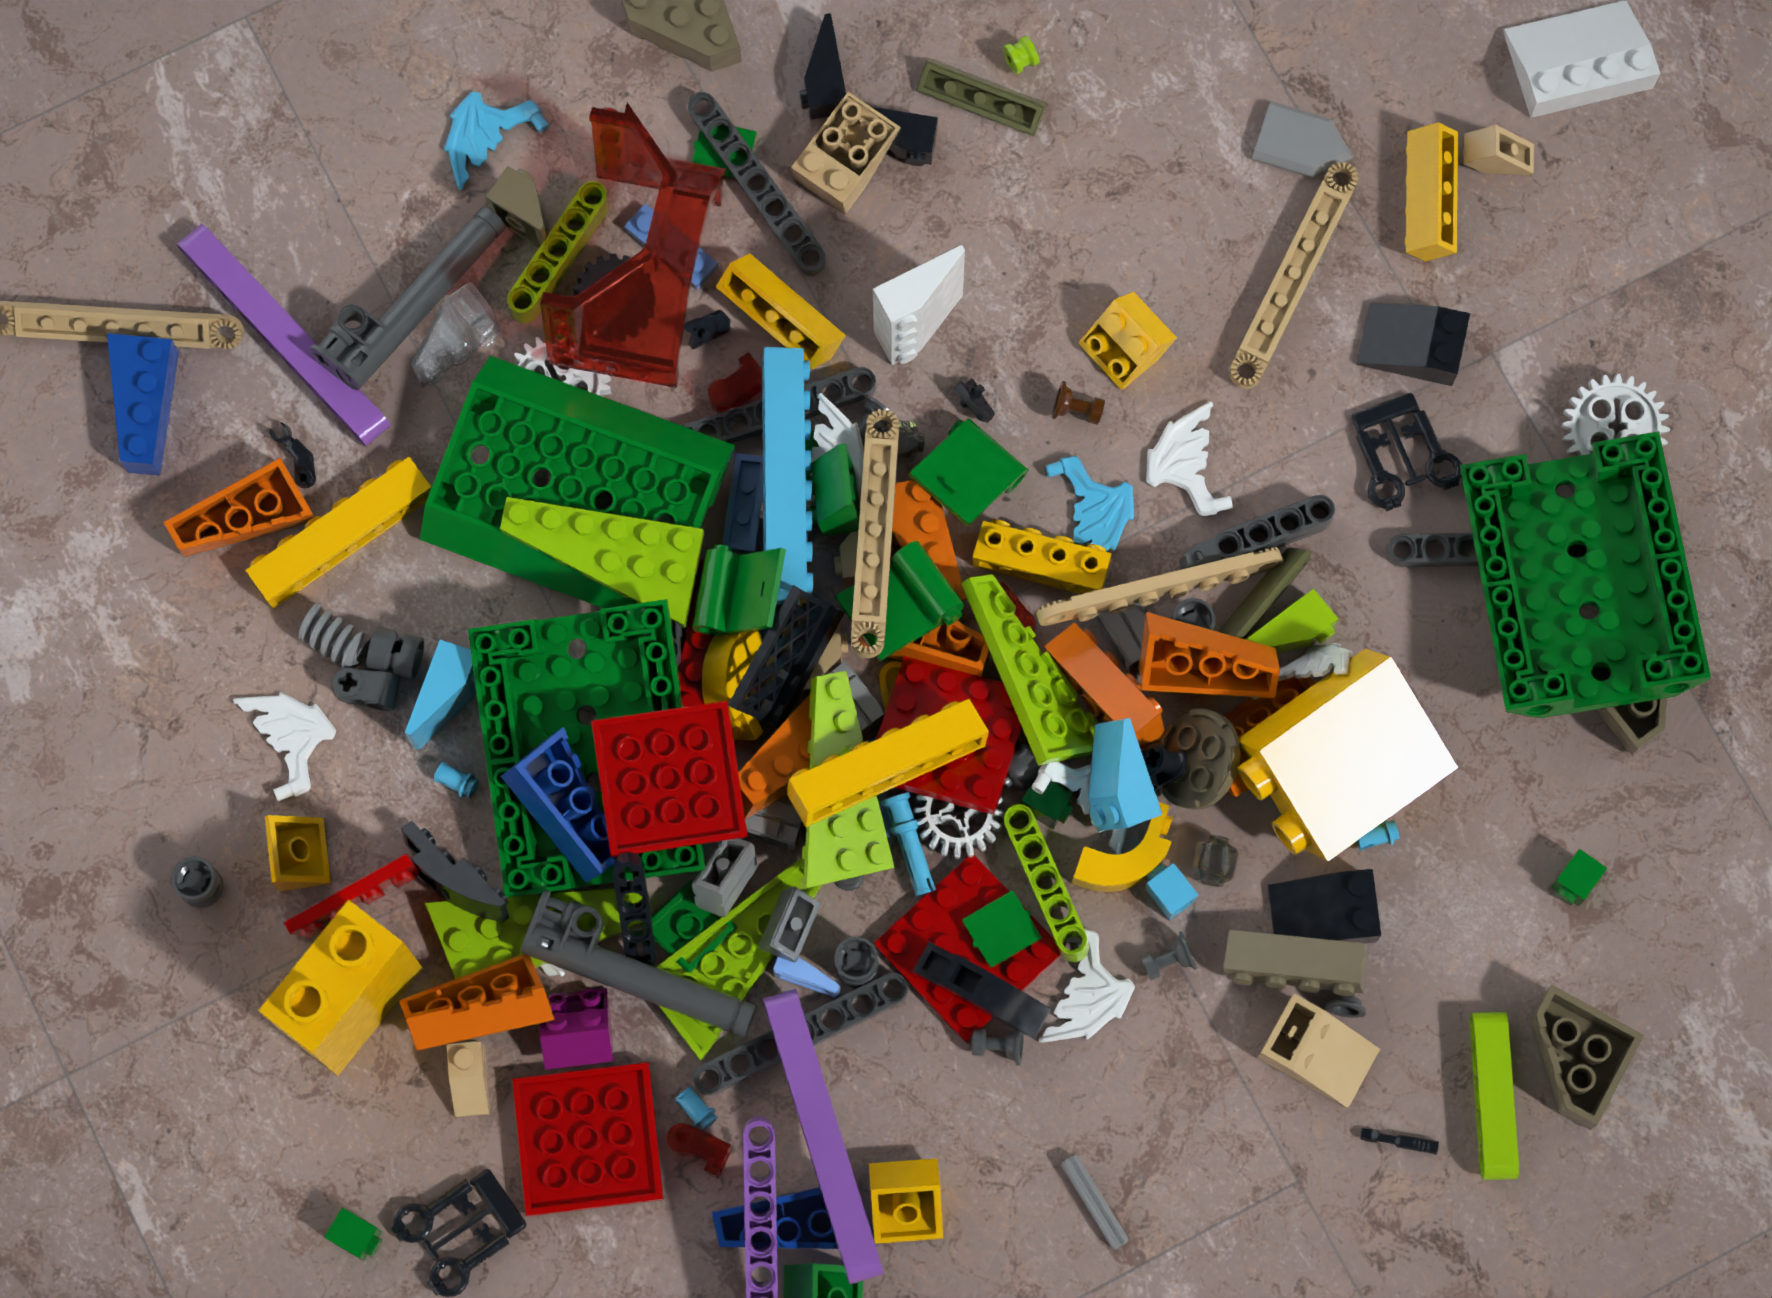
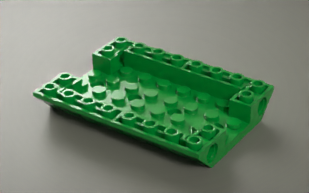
M490 356L472 381L427 498L419 540L603 609L637 604L639 602L622 596L584 576L576 569L568 565L565 566L553 557L502 533L500 526L506 498L523 499L657 521L662 515L668 514L673 516L676 525L701 528L708 507L712 508L736 446ZM480 446L487 447L489 450L488 460L483 464L474 463L472 459L473 451ZM540 469H547L551 474L549 484L544 487L536 486L533 481L534 474ZM601 492H609L613 497L612 505L605 510H600L595 505V498Z
M1659 431L1593 442L1592 454L1528 464L1526 454L1460 465L1505 711L1507 713L1534 718H1546L1676 697L1711 679ZM1562 485H1568L1575 492L1568 498H1562L1555 491ZM1573 545H1581L1587 552L1581 558H1573L1567 551ZM1584 606H1594L1599 611V614L1593 619H1585L1580 615L1579 611ZM1598 667H1604L1611 672V676L1605 681H1598L1593 678L1592 672Z
M668 599L600 609V611L542 620L530 619L468 629L505 896L509 898L543 893L545 889L558 891L613 883V864L601 875L586 883L501 776L549 736L564 727L568 736L567 742L572 753L577 754L582 764L580 769L588 783L590 775L595 772L599 773L592 724L584 725L579 719V711L582 707L587 705L593 707L596 712L595 720L683 707ZM575 639H582L587 646V651L581 658H574L569 650L570 644ZM602 791L595 792L597 795L595 800L602 814H605ZM702 844L636 853L643 860L646 878L706 870ZM624 867L627 880H633L631 867Z

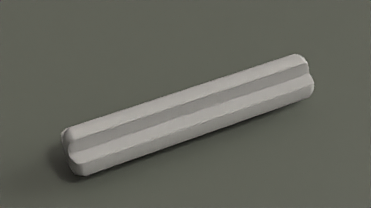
M1073 1155L1062 1162L1063 1170L1111 1248L1116 1250L1128 1242L1127 1235L1079 1157Z

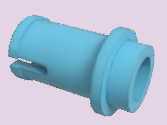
M445 762L439 765L434 775L435 782H439L459 792L458 795L461 798L465 796L471 798L479 784L475 774H465L447 765Z
M1386 819L1383 823L1358 839L1356 842L1359 850L1363 851L1364 849L1384 843L1393 845L1395 840H1399V832L1395 821H1388Z
M691 1086L685 1089L675 1100V1103L694 1121L693 1127L696 1129L700 1128L702 1131H705L718 1118L714 1114L716 1110L713 1107L709 1108Z

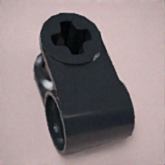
M1152 743L1141 750L1154 791H1157L1158 788L1175 778H1179L1186 769L1187 757L1180 749L1172 748L1167 750L1161 744Z

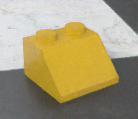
M938 1158L869 1163L875 1244L943 1239Z

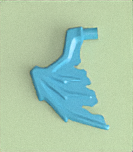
M470 92L450 114V118L453 121L444 151L449 152L458 189L463 190V186L469 180V174L465 169L466 157L469 156L473 166L480 168L488 159L487 149L495 151L497 145L502 142L503 137L500 134V128L509 131L514 126L529 121L533 123L539 133L545 132L550 127L542 115V110L534 101H525L517 106L503 110L485 104L482 101L481 93Z
M1078 456L1063 457L1058 462L1045 465L1048 478L1064 473L1071 481L1075 495L1084 497L1081 502L1074 505L1073 521L1080 522L1073 530L1074 543L1082 545L1092 541L1090 544L1102 546L1106 549V552L1109 549L1115 551L1128 520L1134 519L1133 486L1127 482H1122L1117 487H1110L1093 481Z

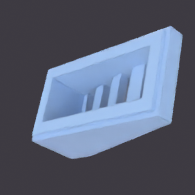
M777 957L773 968L775 978L834 998L839 996L840 985L801 957H798L797 962L794 963Z

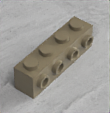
M1229 930L1223 969L1227 978L1239 985H1251L1252 982H1260L1274 989H1284L1288 985L1297 986L1305 992L1316 993L1320 989L1333 990L1337 995L1352 996L1354 993H1363L1369 954L1365 943Z

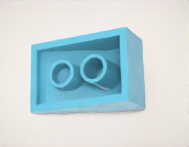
M439 640L405 730V735L413 748L420 750L474 699L476 686L470 649Z
M1130 718L1102 722L1095 725L1088 801L1090 804V818L1094 825L1097 826L1098 831L1129 828L1162 815Z

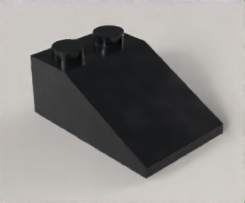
M1370 303L1356 365L1452 386L1458 374L1471 313L1440 306Z
M1373 869L1336 872L1268 885L1273 934L1365 944L1377 943L1382 936Z

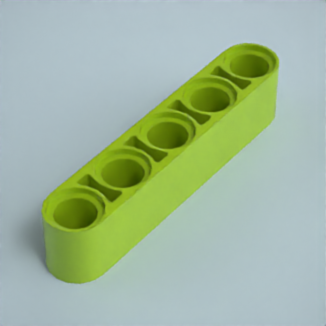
M589 181L579 188L509 291L507 303L513 319L517 322L530 323L537 318L609 210L607 191L601 183ZM592 196L601 198V201L595 205L586 203L587 199ZM574 222L584 224L580 230L573 231L569 229V226ZM556 248L566 249V253L560 257L551 255V252ZM538 274H546L549 276L548 279L542 283H537L533 281L534 277ZM521 300H529L531 302L530 306L525 309L515 307Z
M1012 805L1004 814L1006 831L1061 956L1069 962L1081 961L1089 952V943L1069 893L1033 812L1025 805ZM1019 817L1029 820L1027 826L1023 829L1013 828L1011 826L1012 822ZM1030 847H1038L1042 850L1041 855L1036 859H1028L1024 856L1026 850ZM1043 877L1055 879V884L1049 889H1041L1037 886L1039 880ZM1056 907H1065L1069 910L1067 916L1060 920L1051 917V912ZM1070 937H1078L1082 940L1081 946L1075 950H1068L1064 947V943Z
M1505 1011L1471 1012L1469 1025L1482 1180L1518 1179L1519 1157L1508 1016Z

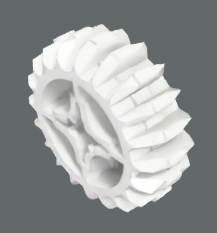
M920 794L916 796V801L923 805L914 808V815L923 817L918 819V827L920 829L927 827L920 834V838L927 840L933 837L929 844L931 850L936 849L939 844H942V856H946L949 848L955 849V859L960 858L961 849H966L968 857L974 856V845L981 852H984L986 845L983 839L994 843L996 837L991 831L1001 832L1002 825L995 821L1004 818L1005 812L996 809L995 815L987 813V819L982 828L971 835L969 821L979 816L981 811L957 805L962 807V811L964 809L967 810L964 813L962 826L960 819H956V816H951L954 814L955 804L949 803L946 808L939 810V813L931 815V808L936 799ZM1002 798L999 799L997 808L1003 805ZM936 825L953 826L957 829L961 838L944 834Z

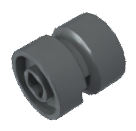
M1190 598L1183 600L1176 606L1172 615L1174 620L1213 630L1216 617L1214 610L1202 599Z
M377 627L368 649L367 668L382 672H388L392 669L394 674L399 677L415 679L423 657L424 638L410 634L398 637L397 632L394 630Z
M193 856L181 860L177 863L171 875L172 887L175 892L192 907H209L216 903L222 895L224 887L222 877L203 858Z
M859 936L849 937L836 948L834 955L835 970L840 981L847 986L858 988L874 980L879 969L878 952L873 943Z

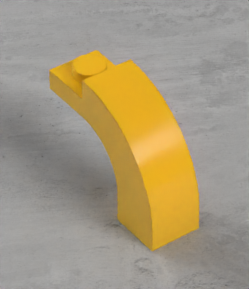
M759 630L713 637L708 646L702 669L704 704L728 701L729 704L763 642ZM729 706L733 739L756 740L763 733L757 718Z
M1158 802L1162 815L1151 819L1142 842L1127 853L1112 855L1084 846L1072 884L1093 891L1114 892L1129 889L1145 881L1148 878L1147 876L1163 863L1172 843L1170 840L1159 837L1160 834L1164 836L1168 834L1173 817L1167 815L1170 805Z

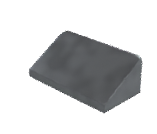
M795 886L784 889L780 894L758 948L793 963L797 962L821 903Z

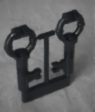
M1413 393L1402 395L1351 415V419L1358 432L1355 437L1372 473L1367 489L1368 498L1377 507L1385 509L1386 512L1393 510V508L1401 507V502L1405 497V485L1410 486L1421 482L1426 477L1435 486L1443 488L1444 491L1451 487L1459 486V481L1462 477L1460 471L1462 462L1454 454L1446 452V450L1441 448L1426 412L1420 410ZM1411 412L1415 413L1413 415L1415 420L1413 425L1402 426L1401 431L1402 433L1406 431V434H1404L1405 440L1412 438L1413 435H1422L1430 453L1425 465L1426 476L1424 474L1416 476L1392 419ZM1383 422L1387 423L1411 479L1403 483L1396 475L1384 470L1376 450L1379 447L1390 446V440L1385 441L1387 433L1380 434L1378 438H1370L1368 432L1364 431V429ZM1444 460L1450 461L1453 464L1455 473L1448 475V477L1437 478L1433 471L1434 465ZM1386 481L1394 483L1397 489L1396 495L1382 500L1378 498V494L1375 491L1377 485L1384 484Z
M486 1169L471 1179L470 1184L467 1179H464L428 1205L410 1203L401 1206L394 1216L391 1230L394 1234H397L396 1237L399 1242L416 1243L424 1240V1246L432 1258L437 1260L430 1271L428 1285L431 1289L433 1288L432 1291L436 1296L454 1297L462 1294L466 1289L471 1270L509 1245L510 1243L507 1238L510 1239L525 1229L527 1223L492 1171ZM471 1185L477 1186L490 1206L432 1245L429 1240H425L432 1230L434 1216L442 1212L446 1207H449L450 1204L456 1202L462 1206L461 1210L465 1216L469 1214L468 1209L476 1210L473 1203L468 1201L467 1194L473 1190ZM415 1211L419 1213L420 1218L425 1224L423 1229L418 1231L417 1234L411 1235L408 1228L404 1229L406 1225L402 1219L409 1212ZM493 1211L507 1230L506 1237L503 1232L495 1237L489 1233L490 1228L486 1222L482 1224L484 1229L480 1231L477 1228L475 1231L479 1237H483L484 1245L464 1259L455 1257L439 1259L440 1256L436 1252L440 1247ZM445 1266H455L457 1273L461 1275V1280L454 1288L447 1289L445 1283H441L443 1280L438 1273Z

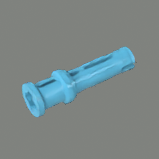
M907 792L880 802L883 807H886L892 825L889 829L890 833H893V836H897L915 896L934 891L936 888L916 830L919 828L918 819L913 817L908 802L910 794Z

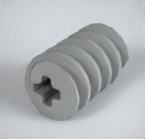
M317 602L308 611L301 624L299 640L303 643L309 642L310 647L314 650L320 649V653L324 657L331 656L333 663L337 665L342 663V669L357 668L367 657L371 639L363 644L362 641L365 633L362 631L358 632L354 637L351 636L354 629L352 624L347 625L342 630L343 618L341 617L330 622L333 612L328 609L320 615L322 604Z

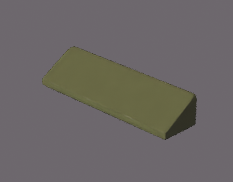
M934 59L926 60L916 91L1032 136H1035L1048 106L1046 102Z
M1287 548L1281 555L1283 563L1270 569L1218 632L1246 639L1308 564L1311 556L1310 552L1305 549Z

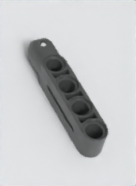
M1325 495L1309 497L1225 529L1218 533L1216 537L1193 545L1179 562L1182 569L1251 552L1260 554L1259 551L1262 550L1264 553L1267 548L1283 547L1327 529L1333 519L1335 505ZM1321 508L1325 511L1327 517L1316 519L1312 516L1310 510ZM1285 519L1291 520L1295 523L1296 529L1287 531L1281 527L1280 521ZM1260 531L1265 535L1266 540L1260 543L1255 542L1250 538L1249 533ZM1225 542L1230 543L1235 547L1236 552L1225 554L1221 552L1219 545Z

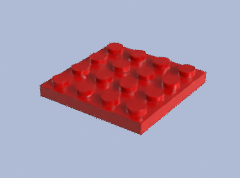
M904 656L877 739H880L890 729L899 728L900 730L911 725L916 718L927 714L931 716L940 712L944 706L951 702L957 701L960 703L967 699H970L989 733L985 747L895 788L995 815L1022 731V726L1004 683Z
M728 701L591 721L611 857H616L626 852L636 854L748 837Z
M406 853L286 920L283 923L289 934L310 938L325 929L323 923L329 919L332 920L348 900L355 905L361 901L369 905L385 896L383 889L393 885L399 888L414 880L413 872L417 867L411 859L412 857Z
M975 855L964 859L935 886L936 890L927 893L873 943L884 958L904 977L965 1044L972 1039L974 1028L983 1029L994 1018L976 1009L974 1005L914 974L913 969L929 942L954 955L957 954L1021 991H1024L1061 956L1053 937L1030 915V919L1042 939L990 969L980 950L973 947L974 940L963 924L962 919L1009 893V891Z
M649 1062L512 1079L526 1217L664 1200Z

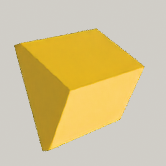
M265 816L272 884L279 891L330 884L324 818Z

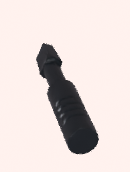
M1362 1128L1360 1140L1377 1143V1141L1390 1143L1398 1148L1435 1155L1438 1152L1439 1141L1402 1134L1393 1136L1379 1133L1378 1130Z

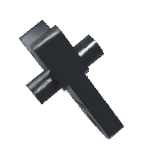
M717 310L703 317L683 323L682 327L691 336L688 345L692 349H696L728 333L731 320L722 310Z
M973 378L967 383L960 381L953 388L961 399L960 405L963 408L969 406L979 421L988 423L994 417L995 412L982 395L985 391L984 387L980 384L977 385Z

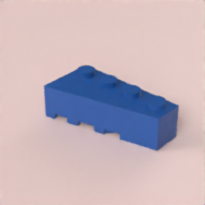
M107 333L120 462L128 473L160 476L179 351L172 339Z
M562 727L501 777L587 883L607 870L613 864L616 857H611L605 814H602L595 800L597 795L592 785H588L580 769L582 764L577 754L572 753L567 742L568 736L564 727Z
M820 1187L776 1196L777 1248L838 1249ZM763 1199L751 1202L750 1205L756 1212H765L770 1207V1201ZM744 1204L712 1211L719 1247H745ZM759 1231L753 1234L751 1241L757 1247H765L770 1243L771 1237L768 1233Z

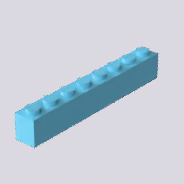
M764 347L762 357L763 550L777 548L786 550L776 604L784 603L793 585L808 593L813 591V573H807V562H812L813 546L812 542H806V531L812 530V511H806V500L811 501L812 483L805 479V470L811 469V450H805V440H810L811 421L805 420V410H810V390H804V380H809L810 361L804 360V348Z

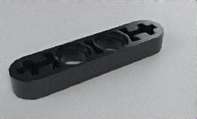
M622 853L613 862V879L625 956L653 966L656 962V943L644 863L642 858L635 853ZM624 867H631L633 881H627ZM628 893H637L642 897L637 903H628L623 898ZM637 920L644 922L646 927L640 931H633L628 928V924ZM643 942L645 956H638L637 943Z

